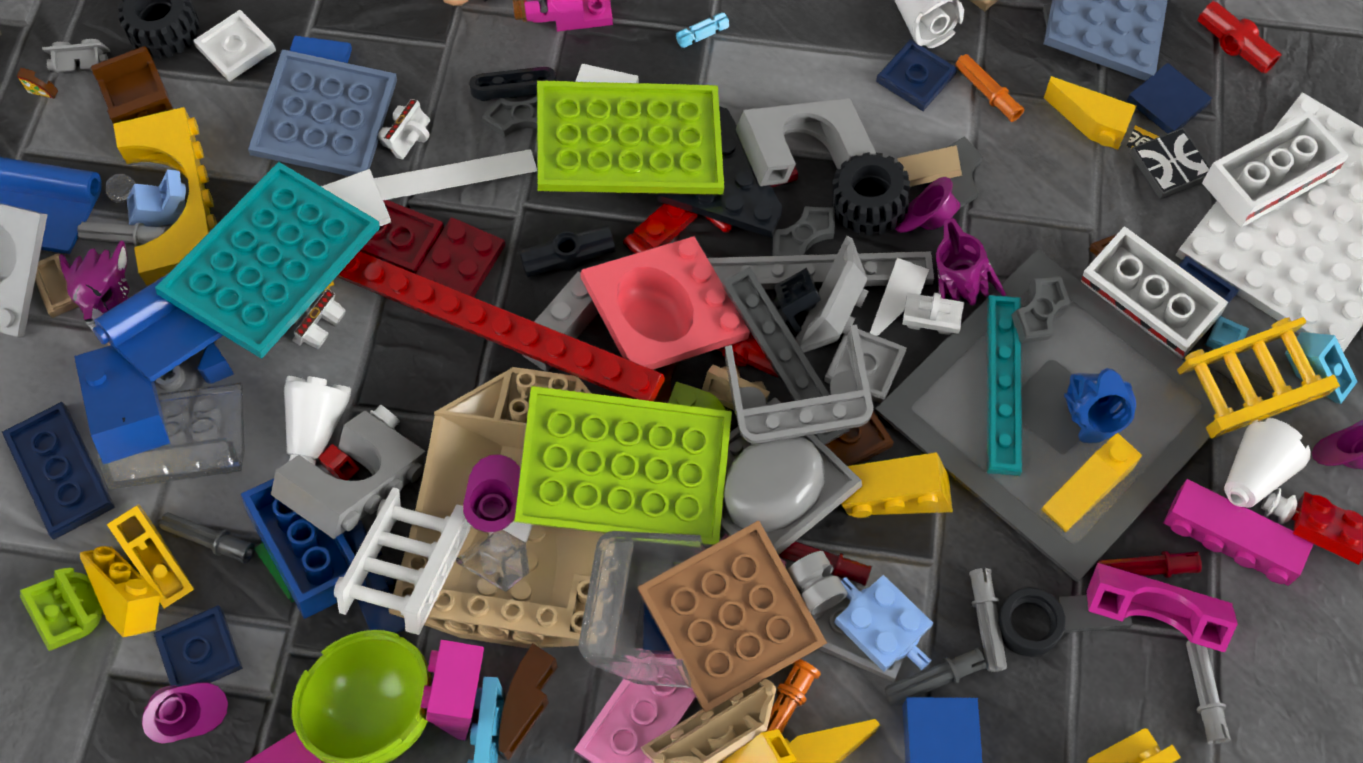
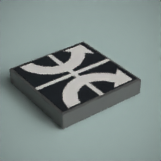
M1184 128L1132 147L1129 153L1159 199L1202 183L1210 169L1209 164Z

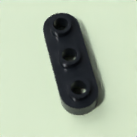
M535 67L477 74L470 79L469 86L471 95L481 101H489L496 98H517L523 95L537 94V81H557L555 70L552 68Z

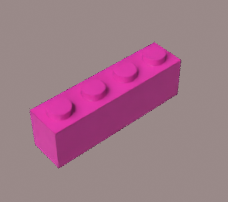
M1188 479L1178 490L1163 524L1171 527L1172 531L1176 534L1189 536L1201 542L1208 550L1221 552L1233 558L1240 566L1253 568L1265 574L1272 582L1287 586L1301 575L1313 547V543L1294 535L1292 530L1250 509L1238 507L1232 504L1229 499Z

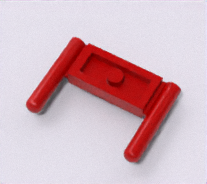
M664 203L642 222L632 235H628L624 239L623 244L635 254L666 245L694 221L698 214ZM706 217L725 233L729 232L732 228L730 224Z

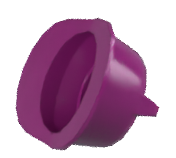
M941 177L926 187L919 196L909 203L905 219L902 223L897 222L895 230L901 233L914 230L919 226L927 230L944 226V221L952 218L961 206L952 193L953 183L951 179Z
M1363 420L1321 439L1312 450L1313 459L1318 464L1326 466L1344 464L1350 468L1363 470Z
M489 455L481 459L473 467L468 479L463 503V514L473 528L492 533L507 528L514 521L521 469L512 458L504 455Z
M208 682L183 686H165L157 690L151 696L147 706L144 707L142 715L144 733L152 741L161 744L208 733L221 724L227 714L228 701L226 695L218 686Z

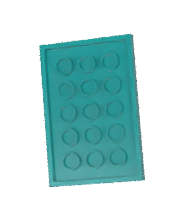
M278 162L155 287L156 293L262 359L380 229V222Z

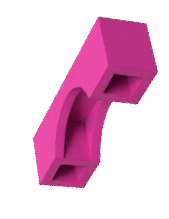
M1100 563L1097 564L1086 591L1089 612L1122 622L1125 618L1134 615L1152 617L1175 627L1191 643L1224 653L1238 625L1233 604Z

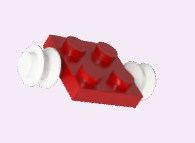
M1278 488L1275 493L1271 492L1264 498L1261 509L1265 510L1264 517L1267 518L1273 514L1278 517V524L1280 525L1292 519L1295 521L1294 535L1357 565L1362 561L1363 517L1353 510H1344L1332 504L1327 498L1320 495H1312L1304 491L1299 499L1298 506L1296 495L1293 494L1286 499L1281 496V488Z

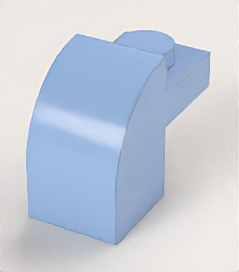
M167 170L159 186L133 185L127 198L129 225H135L139 222L143 223L144 226L159 227L174 224L185 208L186 194L185 184L181 183L180 171Z

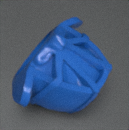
M1105 368L1100 373H1078L1070 376V383L1067 393H1064V397L1066 398L1072 421L1081 428L1078 434L1081 442L1088 444L1102 442L1124 430L1133 421L1136 399L1131 383L1124 381L1115 370ZM1122 403L1121 407L1116 412H1114Z

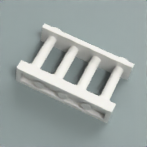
M392 488L387 499L381 500L377 509V517L345 576L339 577L336 582L334 597L337 598L339 613L346 615L354 599L401 611V615L404 616L406 632L419 635L471 529L463 514V506L456 504L451 516H446L445 519L402 508L399 489ZM396 520L439 531L441 536L438 542L434 541L432 544L395 535L390 533ZM382 546L427 557L428 562L425 568L415 570L378 560L376 557ZM368 572L412 583L415 588L411 595L401 597L361 585Z

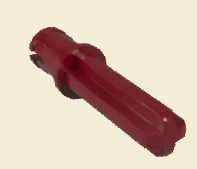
M797 541L779 554L781 558L796 562L813 552L823 551L833 567L831 572L833 576L843 579L847 577L849 581L862 584V586H866L872 569L870 565L868 566L843 557V553L836 555Z
M1162 551L1160 556L1108 559L1097 562V564L1100 563L1140 576L1163 574L1165 578H1170L1171 575L1200 573L1202 570L1201 556L1198 551L1169 554L1168 551Z

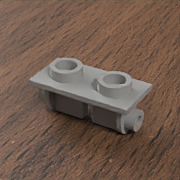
M85 39L81 41V44L73 45L69 42H54L50 47H42L43 51L51 55V59H47V68L49 71L54 70L55 73L77 71L76 60H80V69L82 71L91 70L90 67L92 65L108 60L107 54L103 53L110 52L107 46L96 39Z

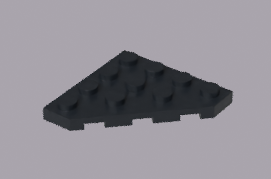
M719 106L724 175L723 194L658 193L657 201L772 238L782 214V205L770 185L759 186L735 130L737 125L728 109Z

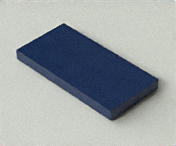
M63 402L2 431L46 530L53 540L115 508L82 437Z

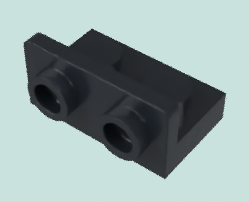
M807 267L774 286L777 297L773 300L778 308L777 311L787 326L791 325L796 333L802 331L797 314L812 310L817 302L821 301L813 277Z

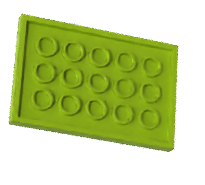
M537 81L538 191L723 194L724 175L718 85Z
M531 386L514 523L715 545L719 542L732 411Z

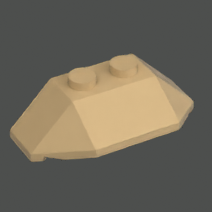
M764 679L706 713L703 709L640 747L643 754L653 763L722 762L760 733L767 731L776 693L774 683Z

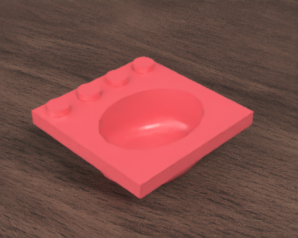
M695 236L581 270L580 278L622 357L654 370L746 340L749 337L750 330L723 288L722 282Z

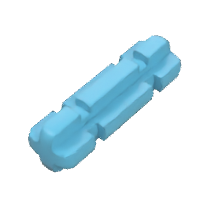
M724 12L718 13L713 16L712 20L707 18L690 26V30L685 28L677 32L676 40L681 48H685L693 44V40L696 43L716 34L715 30L720 32L729 27V19Z

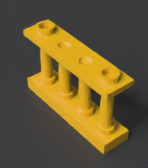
M1287 317L1272 324V328L1206 353H1204L1203 349H1200L1184 357L1186 361L1177 369L1179 375L1195 370L1216 413L1213 415L1215 420L1206 427L1211 439L1248 426L1254 420L1258 419V421L1328 396L1340 387L1335 375L1322 379L1320 375L1315 374L1294 333L1307 323L1304 317L1291 321L1290 317ZM1280 338L1283 340L1303 379L1301 382L1302 387L1293 390L1290 385H1286L1266 343ZM1253 349L1274 390L1272 398L1263 401L1261 396L1257 397L1236 354ZM1224 359L1245 401L1243 409L1234 412L1232 407L1228 408L1207 365Z

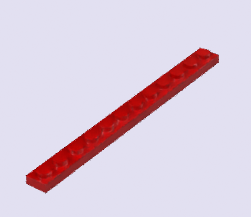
M360 251L336 276L627 398L654 401L666 379L662 373Z

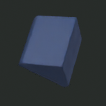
M214 342L208 345L197 368L206 383L213 384L234 375V372Z

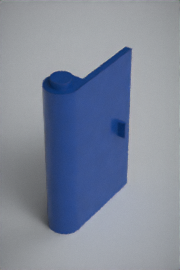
M0 157V203L48 214L41 250L70 254L78 239V225L87 221L100 195L102 180L99 173Z
M167 275L94 319L96 327L92 328L94 334L103 345L108 342L151 383L223 336L157 295L155 287Z

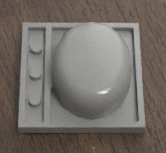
M0 203V333L23 337L25 335L48 214Z
M775 397L767 403V406L780 404L781 402ZM739 427L730 432L721 529L728 536H731L759 520L779 555L860 489L862 481L814 434L754 444L746 441L741 436Z

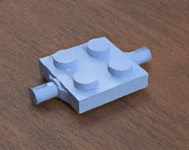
M884 575L862 591H859L847 577L841 580L848 593L846 597L850 600V603L836 617L834 623L883 672L895 661L906 656L921 671L927 667L932 660L917 647L920 638L932 627L933 622Z

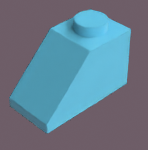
M1301 332L1297 340L1315 374L1320 375L1322 379L1335 375L1340 387L1326 397L1335 403L1341 404L1358 381L1336 336ZM1287 350L1285 352V355L1296 377L1303 381L1298 369L1296 368Z

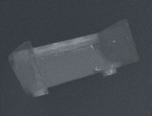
M610 531L599 538L594 555L579 639V650L586 662L635 684L691 688V678L683 659L657 658L647 649L634 648L642 597L637 587L673 568L674 564H680L704 551L705 548L701 535Z

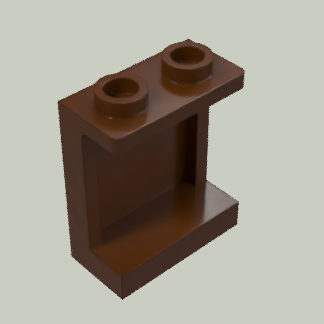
M144 46L90 67L99 84L108 107L107 112L113 124L174 109L147 47Z

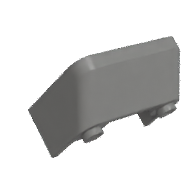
M857 325L850 326L847 336L852 369L841 371L834 375L830 383L831 395L768 406L764 394L755 387L739 388L732 345L725 346V362L731 396L741 436L746 441L757 444L865 425L873 413V402Z

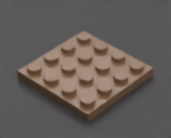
M759 520L637 587L705 713L827 644Z

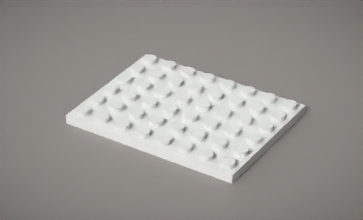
M1302 92L1274 129L1310 111L1350 154L1337 174L1242 228L1216 201L1179 248L1176 256L1182 260L1187 256L1237 288L1239 290L1238 296L1277 321L1290 317L1291 321L1304 317L1307 323L1297 330L1296 333L1307 332L1335 335L1344 352L1363 325V128Z

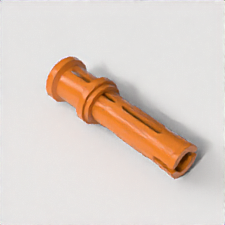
M802 659L792 663L793 668L785 682L780 683L777 687V694L779 696L772 706L767 731L779 729L782 734L796 707H801V705L805 704L807 700L805 695L813 680L819 679L821 672L813 665Z

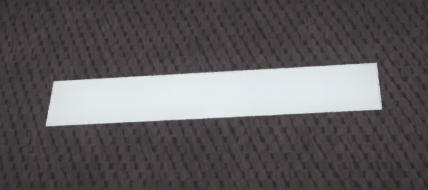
M531 149L378 177L374 178L382 199L388 200L536 172L537 167Z

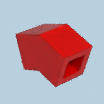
M333 443L318 457L321 465L337 479L348 481L360 469L347 454L339 450Z

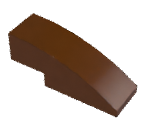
M533 643L519 664L503 707L498 750L502 758L507 761L512 757L549 704L547 695L542 692V689L558 668L556 659Z

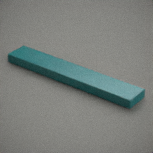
M989 295L987 300V473L1020 476L1022 473L1021 342L1011 316L1017 309L1021 308V297Z

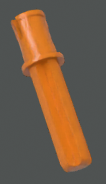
M968 54L961 55L958 58L955 67L989 99V104L992 107L996 106L1010 122H1014L1021 117L1025 109L1008 94L1009 90L1006 87H1001Z

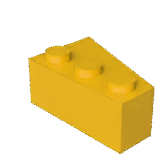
M937 452L847 466L862 481V487L841 503L849 516L864 518L871 515L953 512L949 475Z

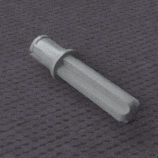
M82 222L78 225L77 231L78 237L82 240L119 242L122 240L125 243H134L135 246H140L159 237L169 227L144 226L143 223L139 222L135 225Z
M982 568L975 569L969 572L974 594L972 606L977 611L986 669L991 672L1003 671L1007 668L998 623L999 617L996 605L999 604V599L994 594L992 572L989 568H985L984 572Z
M1188 640L1186 647L1200 702L1197 713L1202 716L1207 744L1229 742L1231 737L1224 715L1226 705L1220 703L1207 647L1191 643Z

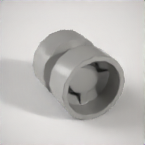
M823 551L813 552L799 559L787 569L796 588L802 592L801 597L812 616L831 609L848 595L839 577L831 576L833 567Z

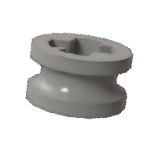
M180 365L169 371V373L173 371L175 374L171 379L168 377L165 379L162 375L155 380L162 390L174 391L183 385L185 373Z

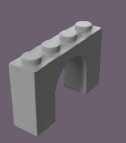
M850 98L804 102L793 105H777L766 108H750L743 110L735 129L759 186L788 182L796 165L784 138V135L788 133L801 132L819 139L829 150L837 169H841V164L844 161L851 162L852 156L862 157L863 153L870 152V155H876L875 149Z
M363 411L343 425L338 449L366 467L373 476L359 481L337 479L326 474L300 455L275 471L271 495L333 539L344 531L352 530L365 515L373 514L378 509L381 500L387 499L392 488H397L400 492L410 481L412 483L417 481L424 470L422 463L426 451L367 411Z

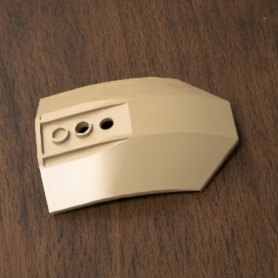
M512 367L435 411L415 511L444 519L446 516H451L456 504L463 506L468 479L473 467L481 459L489 455L510 457L521 469L531 386L583 393L591 392L579 377ZM412 524L408 538L432 544L434 541L438 542L441 532ZM533 525L524 551L520 554L512 555L506 551V545L510 540L471 528L424 625L464 639L522 648H530L532 643L539 648L596 645L617 535ZM405 552L401 566L419 570L420 568H425L428 558ZM510 572L518 576L517 581L511 585H505L499 581L500 577L505 573ZM397 579L393 594L401 597L411 595L415 586L412 583ZM389 608V613L404 618L401 615V611Z

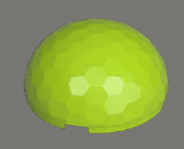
M385 630L356 632L333 642L322 650L321 653L323 655L309 671L305 670L301 675L292 700L293 725L305 748L325 763H389L398 758L418 740L428 722L426 720L427 709L420 708L424 686H432L433 677L431 672H427L428 663L423 654L405 638Z

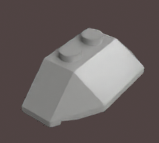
M846 236L819 291L821 301L817 302L816 306L809 311L801 327L802 331L798 333L795 339L803 353L837 342L841 333L848 335L850 326L853 325L856 319L850 316L854 306L861 308L869 292L864 289L867 276L854 241L849 236Z

